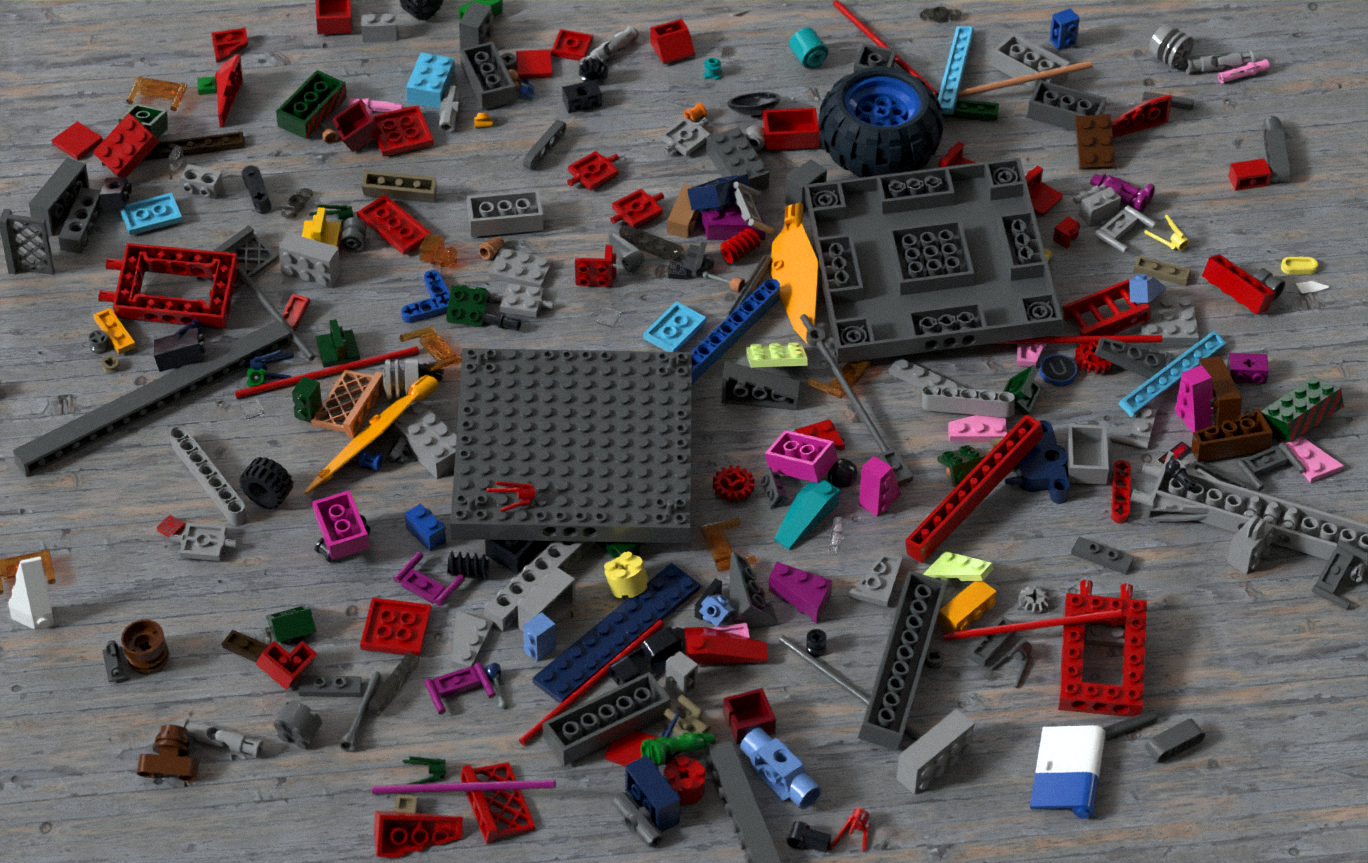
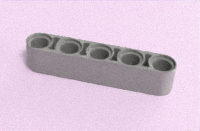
M925 386L922 389V408L927 411L1006 418L1013 416L1015 413V396L1012 393L1001 391Z

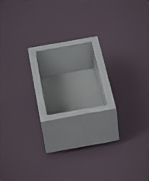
M291 233L286 235L279 246L281 273L331 288L341 274L339 247Z
M1068 424L1066 452L1068 453L1067 478L1069 483L1106 484L1109 471L1107 426Z
M557 567L548 572L539 584L534 585L531 591L518 601V629L523 631V625L541 612L552 622L556 623L575 605V578Z

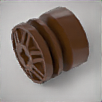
M141 619L132 622L123 631L121 642L129 667L141 674H151L165 666L169 659V650L162 627L157 622Z

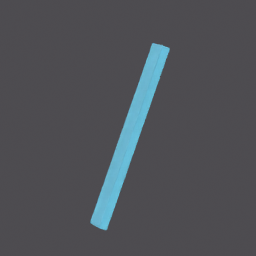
M956 27L938 96L942 114L954 113L974 34V27Z
M1212 331L1123 398L1118 404L1130 417H1133L1141 409L1145 408L1179 382L1182 372L1198 366L1199 358L1212 357L1224 348L1227 343L1215 331Z

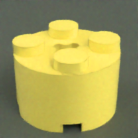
M624 552L620 557L605 563V575L613 596L622 598V595H628L631 598L646 590L649 578L643 560L639 556L632 555L631 552Z

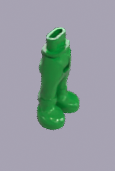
M692 732L684 733L677 737L645 739L641 744L642 757L647 755L651 761L656 762L657 766H662L665 763L666 754L693 752L707 748L708 744L715 742V737L710 733Z

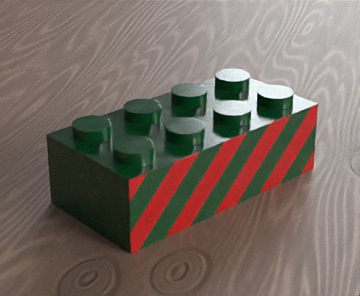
M316 70L276 110L277 126L307 139L347 98L346 82Z
M1312 377L1263 409L1261 413L1272 430V435L1292 442L1344 407L1342 389Z

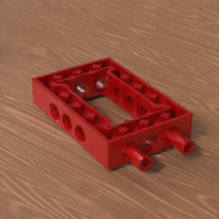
M127 243L123 259H106L108 261L106 262V270H120L116 291L100 290L99 293L101 294H98L99 302H112L117 318L188 325L193 320H197L203 327L226 329L239 268L236 253ZM145 272L213 278V287L209 292V306L202 299L188 300L182 297L168 298L164 297V295L157 297L140 293Z
M1086 580L1080 581V594L1066 593L1063 617L1120 609L1123 610V617L1063 625L1058 710L1124 717L1139 715L1143 707L1147 601L1132 599L1133 586L1128 584L1126 591V583L1120 586V598L1093 596V582L1088 580L1086 587ZM1085 623L1125 627L1123 634L1125 642L1122 652L1124 661L1121 673L1123 674L1121 686L1082 682Z

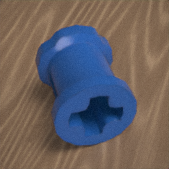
M363 450L359 457V467L367 466L374 468L375 471L380 470L383 463V455H374Z

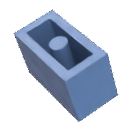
M541 612L523 625L524 651L529 657L532 656L538 662L556 649L555 623Z

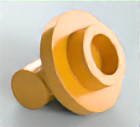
M478 113L477 117H474L475 128L493 126L492 116H488V113Z

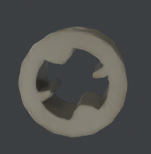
M112 355L104 357L102 359L103 371L109 374L118 371V358Z

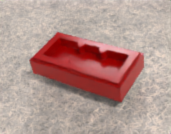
M292 294L282 313V317L294 331H296L311 302L309 298Z

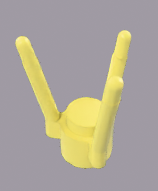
M1165 215V218L1175 232L1170 238L1171 243L1147 230L1144 231L1145 234L1169 246L1172 250L1177 248L1179 251H1182L1190 242L1168 215Z

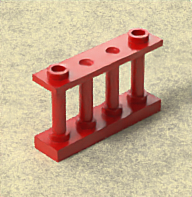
M1129 279L1063 306L1064 320L1074 318L1081 328L1080 336H1112L1151 320L1150 306L1147 303L1138 306L1136 302H1130ZM1124 298L1131 309L1121 312L1114 301ZM1106 304L1114 314V316L1107 319L1097 309ZM1089 311L1098 321L1090 326L1081 316V314Z

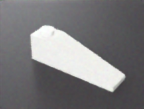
M41 556L20 561L16 574V583L12 588V597L8 602L11 619L34 630L55 625Z

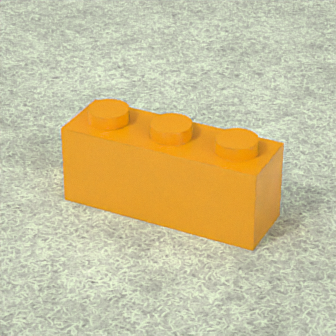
M974 581L939 610L937 623L948 632L966 630L974 620H979L985 611L991 610L995 606L997 591L984 581Z

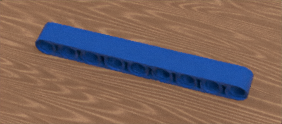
M775 279L766 280L692 351L691 385L779 301V281Z

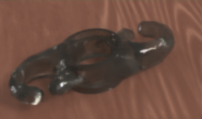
M939 6L936 8H926L920 12L919 16L922 20L926 21L927 17L924 15L927 14L930 15L928 20L944 23L959 20L962 17V12L955 9L954 12L958 15L951 14L953 13L952 9L948 10L945 7Z
M301 188L289 198V204L281 211V215L286 219L295 218L305 209V204L310 199L309 196H303L302 194L309 193V196L312 197L313 192L311 189ZM294 202H301L300 205H293ZM285 211H292V213L286 214Z

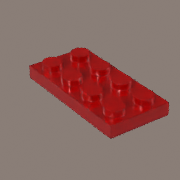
M386 195L357 211L358 218L365 221L371 229L403 255L432 238V233Z

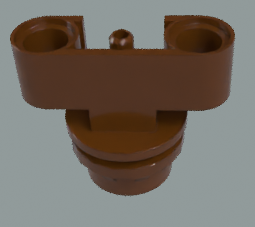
M162 725L160 733L155 737V743L153 744V750L159 753V755L140 754L136 774L145 778H157V774H163L164 777L178 775L179 781H196L199 760L185 757L189 755L190 741L187 737L188 730L178 725Z

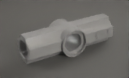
M456 86L446 88L444 100L441 101L439 130H442L444 133L454 131L456 118L459 117L461 93L460 89Z

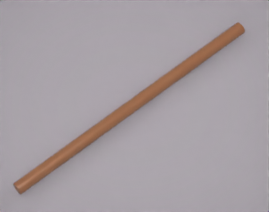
M1092 61L960 90L957 98L1092 68Z

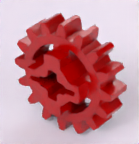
M1080 343L1079 347H1076V365H1082L1081 370L1088 369V373L1094 371L1095 374H1098V371L1105 373L1106 369L1111 370V366L1115 364L1095 355L1098 343Z
M729 465V469L722 467V472L716 471V476H713V490H715V495H720L721 500L727 498V502H730L731 499H734L738 503V499L745 501V496L750 497L751 492H754L755 479L752 478L751 472L747 473V468L741 470L739 465L736 468Z

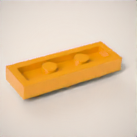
M111 308L93 314L95 322L102 331L107 333L108 340L119 355L136 348L134 340Z

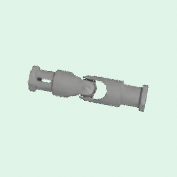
M628 25L626 30L618 32L610 41L601 44L588 57H583L580 63H583L584 59L589 60L590 57L592 59L598 57V59L606 61L616 53L615 50L623 49L632 39L639 37L637 29L632 25Z
M1254 51L1243 54L1239 52L1230 53L1227 56H1202L1199 59L1192 60L1186 58L1185 70L1187 74H1190L1192 71L1207 72L1224 68H1239L1250 62L1256 63V55ZM1216 58L1215 66H1213L1211 63V59Z
M187 718L181 724L182 727L188 730L187 736L196 738V741L218 747H226L237 753L245 752L252 754L255 758L261 755L263 740L259 739L256 741L247 738L243 734L228 732L204 723H193ZM213 734L216 737L215 741L210 739Z

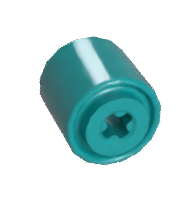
M807 27L797 31L789 41V49L805 68H815L821 65L828 57V47L813 28Z

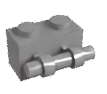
M1096 185L1087 192L1079 193L1078 196L1073 198V202L1075 204L1081 202L1079 216L1089 226H1092L1118 214L1121 197L1111 187L1106 189L1105 185Z

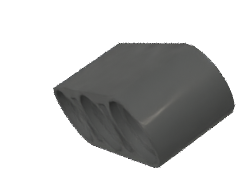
M1191 718L1152 737L1146 743L1145 748L1158 763H1163L1198 745L1203 741L1206 734Z

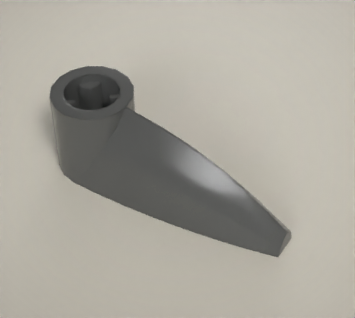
M614 233L609 235V243L613 245V252L617 254L622 266L627 271H631L645 261L642 252L634 245Z

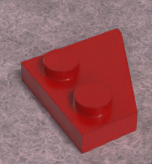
M246 28L211 32L216 63L248 46Z
M830 419L795 429L796 433L834 441L835 447H839L838 450H845V444Z

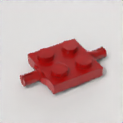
M594 151L568 166V172L574 177L567 180V184L572 187L579 182L590 191L618 176V169L612 163L618 161L619 156L615 153L606 158L597 151Z
M639 189L613 202L612 209L617 215L610 217L611 223L615 224L623 220L632 229H635L662 215L663 209L657 202L664 199L663 193L660 192L651 196L644 190Z

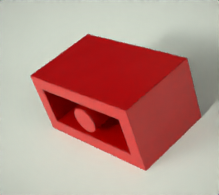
M1265 158L1231 163L1228 177L1234 190L1238 191L1269 186L1272 173Z

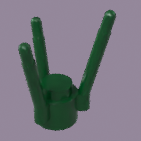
M316 205V208L336 209L326 211V215L337 214V219L341 220V226L346 219L353 217L351 205ZM317 211L309 212L308 214L310 216L317 215Z
M410 756L409 759H403L402 761L407 764L428 765L429 774H433L431 777L405 785L440 781L441 776H446L445 759Z

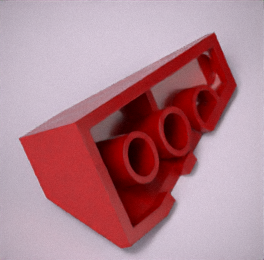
M239 54L223 63L220 70L215 74L219 127L222 128L243 83L241 55Z
M1164 95L1145 100L1112 121L1113 138L1168 123L1172 96Z
M687 627L684 629L686 656L698 665L768 662L767 642L707 627Z
M375 811L374 840L376 857L398 858L411 852H418L434 845H441L462 838L463 817L399 811Z

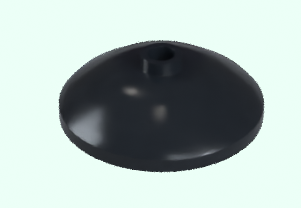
M772 92L748 93L731 98L728 101V107L742 115H751V118H757L763 114V110L773 109L781 99L779 94Z

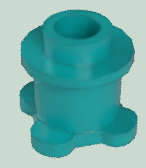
M714 57L706 59L703 77L705 79L719 80V74L722 72L720 68L721 61Z

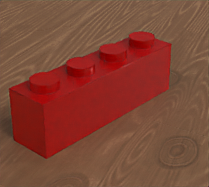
M1221 254L1209 257L1202 277L1207 279L1210 284L1217 286L1223 293L1230 295L1236 302L1243 304L1255 314L1268 311L1276 293Z

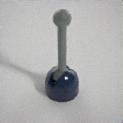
M491 663L485 666L484 670L488 678L494 680L499 698L498 706L504 709L506 702L503 701L498 679L501 676V667L498 663Z

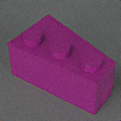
M737 204L724 207L721 210L702 212V230L707 240H727L745 228H751L758 234L760 240H765V232L749 226L742 218L741 209ZM756 207V209H757V211H758V214H759V216H760V218H761V221H762L761 223L765 224V222H764V220H763V218H762V216H761V214H760L758 208Z
M776 562L769 575V591L785 603H791L797 608L798 612L801 614L805 613L817 624L831 597L832 580Z

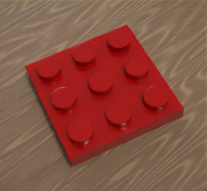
M419 105L374 115L382 131V134L375 138L382 157L434 145L433 137Z
M372 598L360 642V650L420 657L431 614V605Z

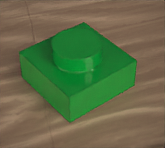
M215 77L198 78L199 95L216 94Z

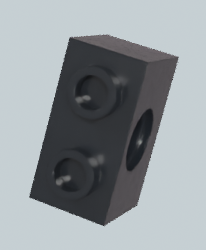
M591 80L563 86L562 100L568 113L601 107L602 92L597 81Z
M127 177L105 179L99 194L103 211L125 209L126 203L129 202V195L132 194V185L128 183Z

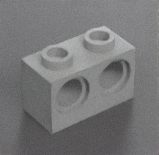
M188 164L180 177L181 191L215 199L223 186L222 172Z

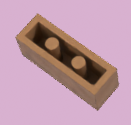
M683 185L667 220V234L688 238L690 232L694 231L696 219L699 220L701 215L699 210H691L687 189L694 186Z

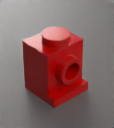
M1067 216L1054 228L1053 241L1068 249L1070 242L1074 241L1079 235L1078 230L1081 228L1079 222Z

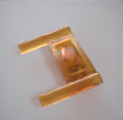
M137 76L126 102L133 104L138 91H140L141 95L173 100L170 109L177 111L187 89V84Z
M432 326L400 335L401 342L420 338L419 342L437 361L427 364L428 371L462 362L461 357L457 356L435 332Z
M866 360L848 362L841 369L851 388L865 374V369L869 368L870 362ZM836 376L828 385L813 378L808 380V385L839 399L846 395Z
M738 517L700 526L718 572L730 569V558L733 551L724 528L740 525ZM755 555L744 557L748 560L749 564L756 563Z
M44 549L42 552L0 559V594L4 592L2 576L3 579L16 577L21 560L40 556L43 568L46 571L48 584H54L56 580L50 550Z

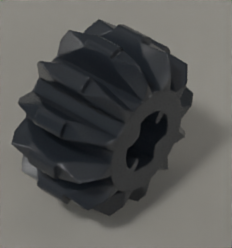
M590 57L589 60L584 59L583 63H580L579 66L580 79L583 82L596 80L597 84L598 82L604 83V79H607L608 76L607 63L604 62V59H598V57L595 59Z

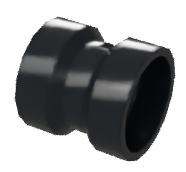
M813 629L807 633L806 652L813 657H820L826 651L827 635L824 631Z

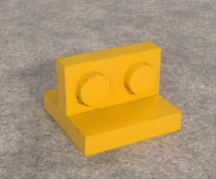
M318 208L317 215L313 216V221H304L301 237L338 247L341 222L326 221L325 208Z

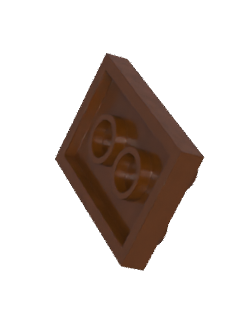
M1111 114L1075 116L1079 169L1114 168L1115 155Z

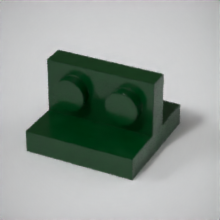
M337 319L329 320L330 333L316 336L323 368L360 360L353 330L343 331L342 326H338Z
M1034 365L1009 378L1003 392H1009L1015 396V407L1024 416L1030 414L1042 389L1034 380L1038 372Z

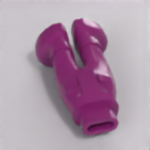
M1095 174L1090 180V184L1093 186L1105 185L1106 189L1111 187L1121 197L1122 202L1130 207L1133 206L1139 212H1143L1146 205L1150 204L1155 192V185L1148 184L1144 190H1141L1122 179L1110 175L1106 176V174L1102 176Z

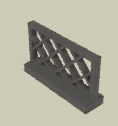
M4 209L0 217V233L8 274L16 275L17 270L53 275L54 265L46 220L12 215L11 209ZM14 221L20 222L23 226L19 227ZM32 224L41 225V229L38 230ZM28 228L33 234L30 235L24 230ZM21 234L26 239L22 240L17 235ZM38 236L43 240V242L40 243L38 240L35 239V237ZM30 241V242L33 243L36 247L32 248L31 246H29V245L27 244V242ZM20 247H23V248L26 249L28 252H27V253H24V252L21 251L19 248H20ZM40 249L46 254L43 256L37 250ZM32 254L36 258H38V260L35 261L29 256ZM22 260H26L30 265L22 264ZM43 262L48 268L42 267L39 263Z
M249 225L213 250L229 253L245 252V258H238V262L245 263V268L242 269L250 278L279 259V255L254 234V229ZM254 241L259 245V248H248V244ZM247 253H258V258H247ZM260 253H267L271 257L269 259H260ZM247 263H258V267L255 269L247 268ZM202 277L213 287V278ZM236 278L234 290L244 284L241 278Z

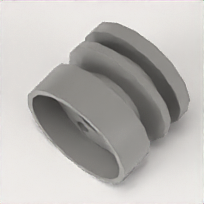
M1166 23L1153 35L1148 52L1156 59L1163 60V63L1173 69H1177L1184 64L1185 59L1191 54L1194 39Z
M418 358L405 359V364L402 368H400L398 359H395V368H391V360H385L383 385L387 399H392V390H396L397 399H400L401 390H405L406 395H408L411 385L419 380Z

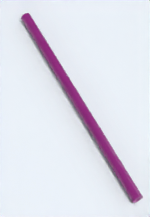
M556 780L372 786V793L556 788Z

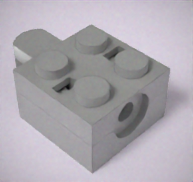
M1254 514L1232 537L1227 563L1245 574H1248L1251 569H1256L1260 560L1263 557L1266 558L1271 551L1270 543L1274 538V526Z

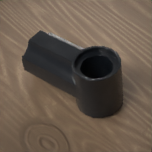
M795 821L788 835L787 844L798 850L806 847L826 853L828 852L832 835L813 830L805 822Z

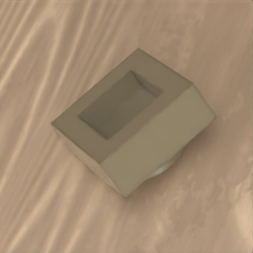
M397 794L394 811L416 813L418 796Z

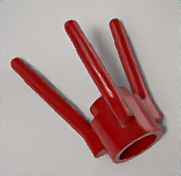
M496 481V485L516 488L486 489L487 492H517V498L522 499L518 503L501 508V512L522 505H530V500H535L534 485L529 483L520 484Z
M854 809L852 816L848 817L847 822L829 846V850H833L851 825L850 834H853L854 830L864 829L862 851H866L870 823L868 822L869 813L865 809Z

